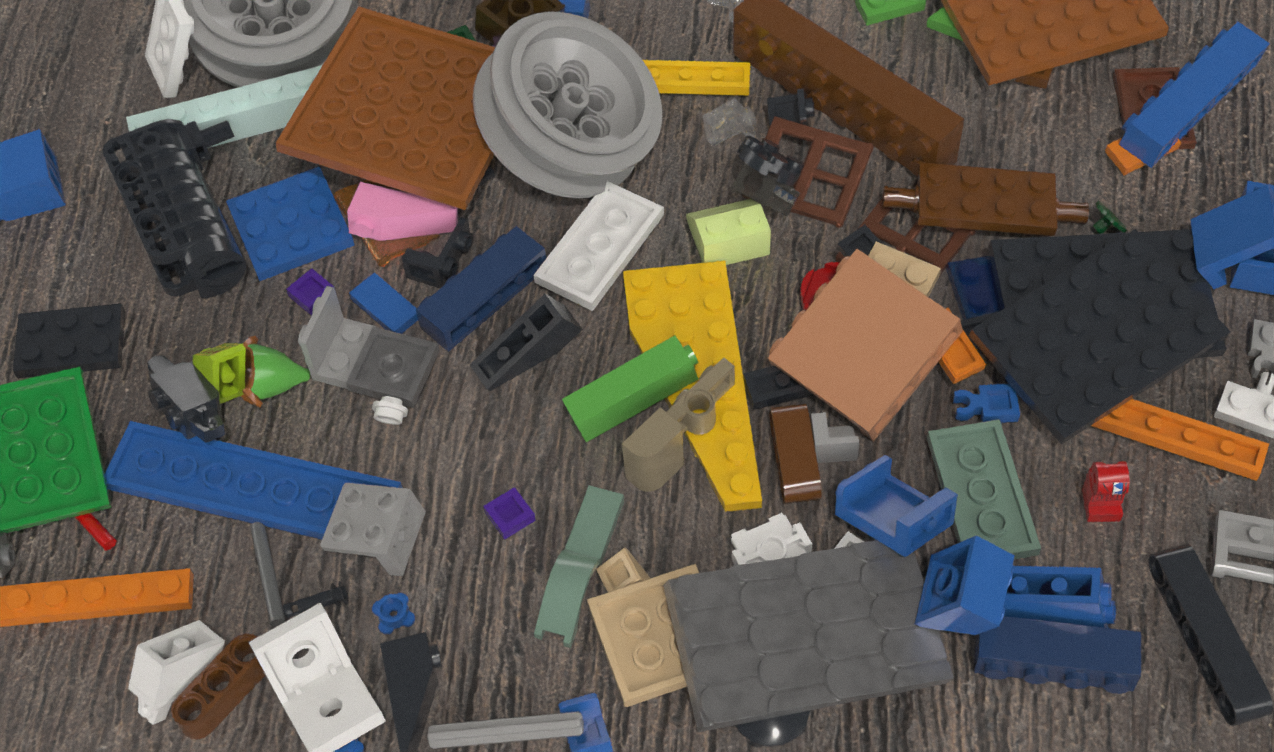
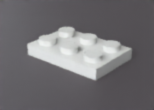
M156 0L145 57L164 98L177 96L179 84L183 82L182 69L184 60H187L189 56V37L194 33V21L192 16H188L184 7V0Z

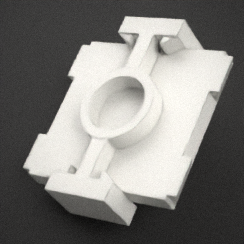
M780 513L768 518L769 522L749 531L742 529L731 534V542L735 548L732 551V561L734 565L796 557L803 553L811 552L812 542L800 522L793 525L792 528L786 515Z

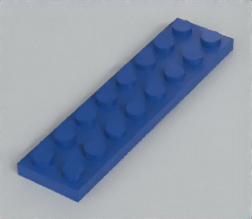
M134 421L129 422L105 472L108 490L244 522H260L266 527L321 540L345 483L402 488V484L399 481L217 440L205 443L197 436L187 440L181 432Z

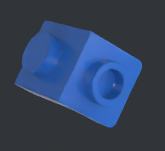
M596 693L566 700L558 704L560 713L578 711L583 716V734L566 737L571 752H613Z

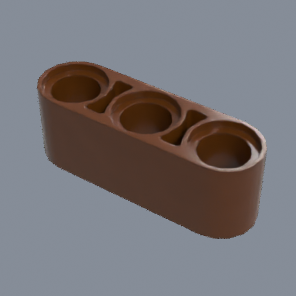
M807 405L770 407V428L783 503L821 500V480Z
M245 633L234 638L175 699L171 708L172 717L186 737L199 740L208 736L266 675L256 656L251 661L242 662L245 656L254 653L249 642L257 638V636ZM229 682L223 690L214 691L220 683ZM201 711L196 719L186 721L192 712Z

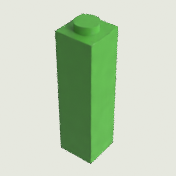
M673 336L564 397L562 401L587 443L698 380L694 365L699 362L688 344L682 347L677 337Z

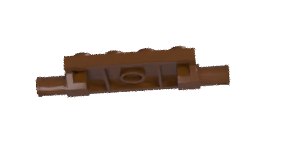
M920 162L918 184L914 189L884 186L882 195V208L912 209V213L918 214L917 225L1055 236L1058 228L1057 221L1087 224L1089 209H1086L1089 208V203L1059 201L1058 197H1056L1055 173Z

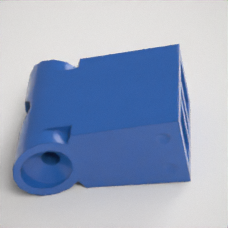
M40 129L0 142V221H11L66 206L57 157Z

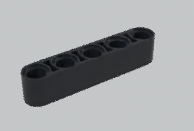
M1185 543L1150 554L1148 557L1150 573L1226 722L1230 726H1237L1271 715L1273 713L1271 695L1193 547Z

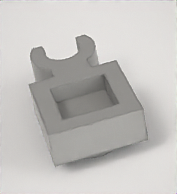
M1254 319L1251 325L1248 356L1257 357L1250 371L1252 378H1257L1261 368H1267L1271 371V374H1274V323Z

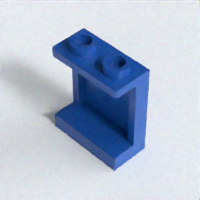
M1269 185L1190 219L1197 270L1213 289L1227 284L1226 268L1274 248V191Z
M884 455L840 482L835 493V515L906 557L954 524L958 494L945 487L932 497L926 496L891 475L892 458Z

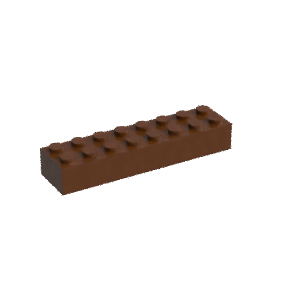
M744 0L734 8L733 54L741 61L750 62V65L758 69L765 77L773 79L791 94H797V89L804 88L807 98L813 97L815 110H820L832 118L839 126L845 127L859 136L863 142L872 143L874 147L882 151L889 159L897 161L909 169L916 177H918L920 162L954 165L957 162L964 124L963 117L779 0Z

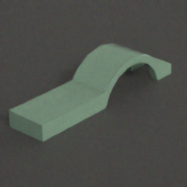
M588 486L566 547L557 557L551 570L534 632L535 638L542 640L545 631L564 636L563 645L568 648L572 647L578 630L580 610L588 583L594 570L601 566L624 504V494Z

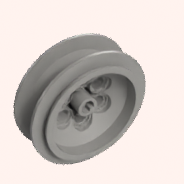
M184 0V7L188 16H192L194 21V33L189 37V44L198 61L220 80L236 87H242L323 65L357 10L358 3L357 0Z
M537 13L514 23L505 31L498 41L494 52L481 66L474 83V114L479 130L488 147L501 163L517 177L533 187L558 196L569 198L594 197L605 191L607 181L619 186L630 175L636 164L653 148L662 125V104L659 91L652 74L640 56L629 44L608 28L585 17L570 13Z

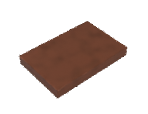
M1180 67L1114 70L1113 79L1123 125L1133 113L1137 115L1141 113L1143 105L1151 96L1157 98L1160 90L1169 79L1174 81L1177 79ZM1193 128L1180 140L1181 145L1179 149H1195L1196 138Z

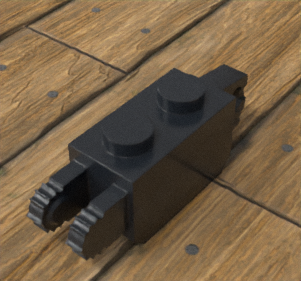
M162 355L153 356L148 360L147 366L149 372H151L149 376L152 390L148 391L150 402L155 410H161L165 414L172 429L177 428L187 440L197 436L205 443L225 435L219 391L192 363L180 362L174 365L168 358Z

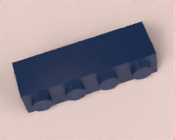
M517 226L507 234L501 235L494 245L483 254L474 257L470 264L459 274L451 276L436 293L423 299L419 307L416 308L420 329L449 352L534 280V274L546 260L545 248Z
M1004 616L999 627L976 635L974 673L984 674L987 678L996 680L1014 677L1022 678L1031 684L1057 682L1064 683L1065 686L1073 689H1083L1091 686L1105 688L1110 693L1122 694L1134 691L1141 677V632Z

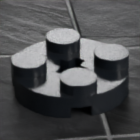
M746 135L737 150V153H740V159L765 176L768 173L778 174L779 176L776 181L789 186L796 184L805 166L800 160L787 155L785 157L778 152L780 147L766 138H763L760 142L756 138Z

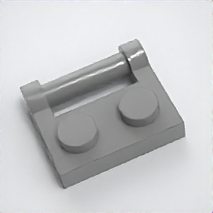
M1219 510L1215 518L1210 576L1223 579L1227 575L1274 584L1273 568L1227 560L1228 553L1274 561V520Z

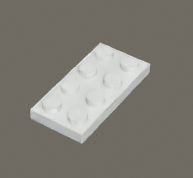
M607 181L605 191L593 197L534 274L535 283L593 311L664 216V207Z

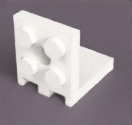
M321 603L249 642L308 752H334L386 722L381 710L353 667ZM309 648L305 656L293 659V656L299 650ZM341 709L337 714L326 717L331 711Z

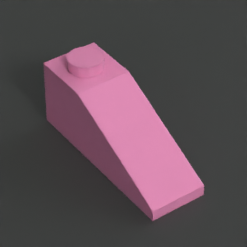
M360 182L347 211L350 234L380 241L453 232L458 223V208L415 194Z

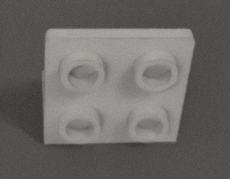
M326 286L322 296L317 297L314 302L313 314L308 324L304 325L300 330L298 343L303 351L305 363L309 368L312 380L348 389L346 382L372 327L376 326L344 318L335 288Z
M345 483L320 546L324 551L376 557L389 575L403 576L426 511L411 489Z

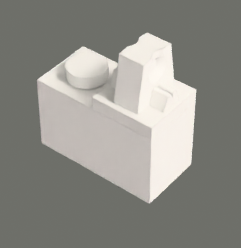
M198 620L138 644L128 689L138 697V712L140 715L146 717L152 725L165 720L172 702L223 650L225 641Z

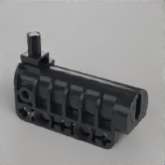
M175 119L159 120L110 139L104 144L102 149L104 158L162 288L170 296H182L197 289L201 298L218 296L233 288L245 273L246 264L202 173L203 167L201 162L211 159L208 147L234 137L228 120L201 131L195 121L184 125L182 121ZM122 150L126 161L120 163L115 152ZM139 190L141 194L135 196L133 191ZM146 203L148 208L141 210L139 205ZM154 222L156 228L150 230L147 224ZM161 237L162 241L156 243L155 239H159ZM174 269L181 281L175 285L169 274V271Z

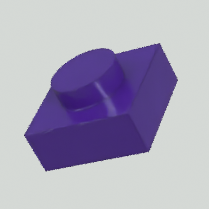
M311 268L286 288V291L294 302L312 315L313 305L317 297L322 296L326 286H334Z
M515 487L483 506L485 514L504 540L536 521L535 513Z

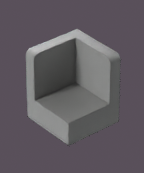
M826 412L811 413L810 424L817 463L856 461L859 451V437L855 436L853 426L828 427Z

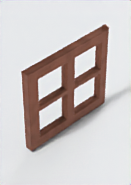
M774 116L766 139L778 145L782 135L786 134L810 141L812 145L805 159V166L792 191L796 195L792 193L795 197L791 204L773 193L770 194L764 204L774 205L776 208L783 209L782 202L786 211L833 224L837 228L842 227L873 151V144ZM826 146L856 155L847 178L817 169ZM752 169L742 193L743 198L752 199L760 203L765 201L766 197L763 195L768 196L769 194L763 190H759L763 195L757 192L763 183L765 175ZM813 178L843 186L834 210L804 201Z
M882 199L860 225L861 227L866 224L876 237L895 246L896 250L903 253L906 252L922 261L941 268L940 275L970 235L975 234L974 229L943 227L954 234L942 250L937 253L914 241L925 225H917L916 221L904 236L881 224L892 209V207L882 208ZM841 252L837 254L836 262H841L845 258Z

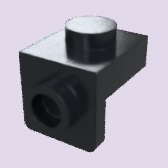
M804 88L797 89V94L767 98L769 126H771L774 116L806 126H810L809 117H815L813 97L807 98Z

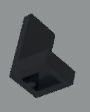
M462 217L459 219L439 257H435L427 251L407 248L401 257L406 278L439 289L442 288L446 281L456 274L463 252H468L472 245L473 234L470 233L468 219Z

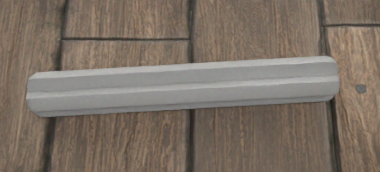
M576 711L436 724L429 727L428 741L431 748L440 749L580 736L584 731V720L582 713Z

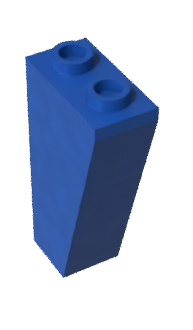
M1012 566L1013 578L1007 588L1004 616L1108 628V624H1115L1116 604L1115 601H1111V583H1104L1101 568Z

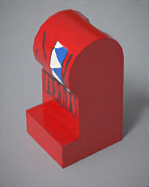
M1119 461L1116 464L1092 463L1082 487L1087 522L1121 521L1123 516L1122 503L1125 494L1129 492L1130 483L1129 469L1126 461Z

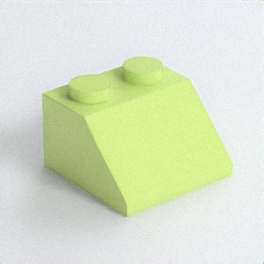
M752 199L686 214V219L702 263L725 261L726 265L770 255L771 229L761 204Z

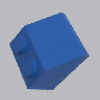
M977 535L931 555L915 625L921 628L977 635L999 627L1005 615L1004 602L1007 588L1013 578L1011 570L1015 555Z

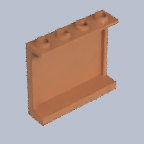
M856 249L850 257L846 256L842 259L832 280L828 284L824 283L815 293L814 302L806 311L802 310L797 314L792 322V329L787 335L775 341L770 349L768 360L772 366H776L858 426L861 433L874 442L963 332L960 318Z

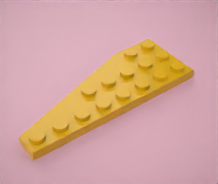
M715 261L623 271L630 336L642 354L667 339L676 336L682 347L688 344L693 350L699 362L694 365L698 378H700L707 367L710 365L715 366L722 358L727 359L735 366V384L715 403L716 423L713 429L705 434H693L688 430L684 433L690 442V447L695 457H698L702 464L706 477L725 512L762 508V496L726 262ZM699 379L664 398L668 407L671 408L677 396L684 389L688 388L690 390ZM696 409L692 412L700 414L704 413L706 410Z

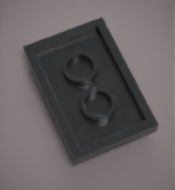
M122 303L19 313L13 362V373L16 378L37 377L80 367L83 372L122 368L125 309Z

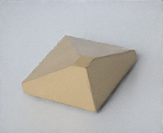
M627 548L620 550L596 569L607 592L651 579Z

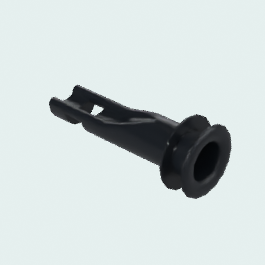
M339 581V587L332 583L329 590L283 604L285 617L290 618L299 615L319 603L323 607L332 604L341 607L342 601L347 605L349 598L345 585L341 581ZM297 605L299 611L293 612L292 606Z

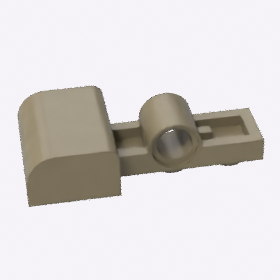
M722 358L715 366L710 365L701 374L699 381L690 390L688 388L684 389L677 396L671 408L664 411L660 407L621 444L625 476L635 487L646 492L661 488L684 465L682 434L686 430L693 434H705L713 429L716 423L715 403L735 384V366ZM696 409L706 410L704 413L700 414L692 412Z

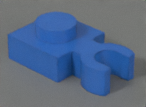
M1010 384L979 385L977 394H973L968 390L954 392L953 403H964L968 406L956 409V420L966 421L974 415H981L982 422L1000 419L1001 423L1019 421L1020 409L1017 392Z

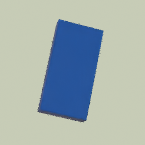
M375 272L349 292L350 299L385 330L402 334L418 321L416 307Z

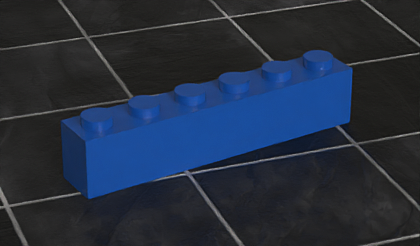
M1237 22L1228 31L1225 29L1221 30L1212 42L1211 47L1208 45L1204 46L1196 56L1193 64L1187 62L1178 73L1175 81L1169 79L1160 90L1157 98L1151 96L1143 105L1139 115L1133 113L1122 127L1125 134L1119 145L1152 168L1178 139L1181 140L1258 65L1270 43L1240 22Z

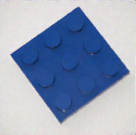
M320 166L226 200L259 281L355 246L353 237L349 233L346 222Z

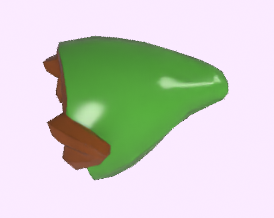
M251 336L243 343L246 348L245 389H243L242 393L244 395H241L244 401L261 408L263 404L261 402L262 399L281 394L310 379L309 369L293 362L288 356L276 349L257 344L258 338Z

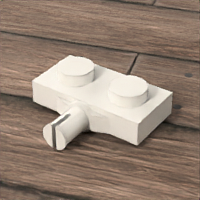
M1269 372L1261 373L1257 389H1250L1227 381L1214 417L1274 438V396L1271 395L1274 386V374H1271L1267 385H1265Z

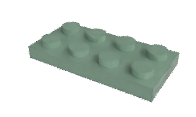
M1000 419L928 431L927 442L941 489L946 487L958 494L954 524L952 525L957 542L960 543L977 535L1015 555L1014 559L1039 555L1041 551L1040 542Z

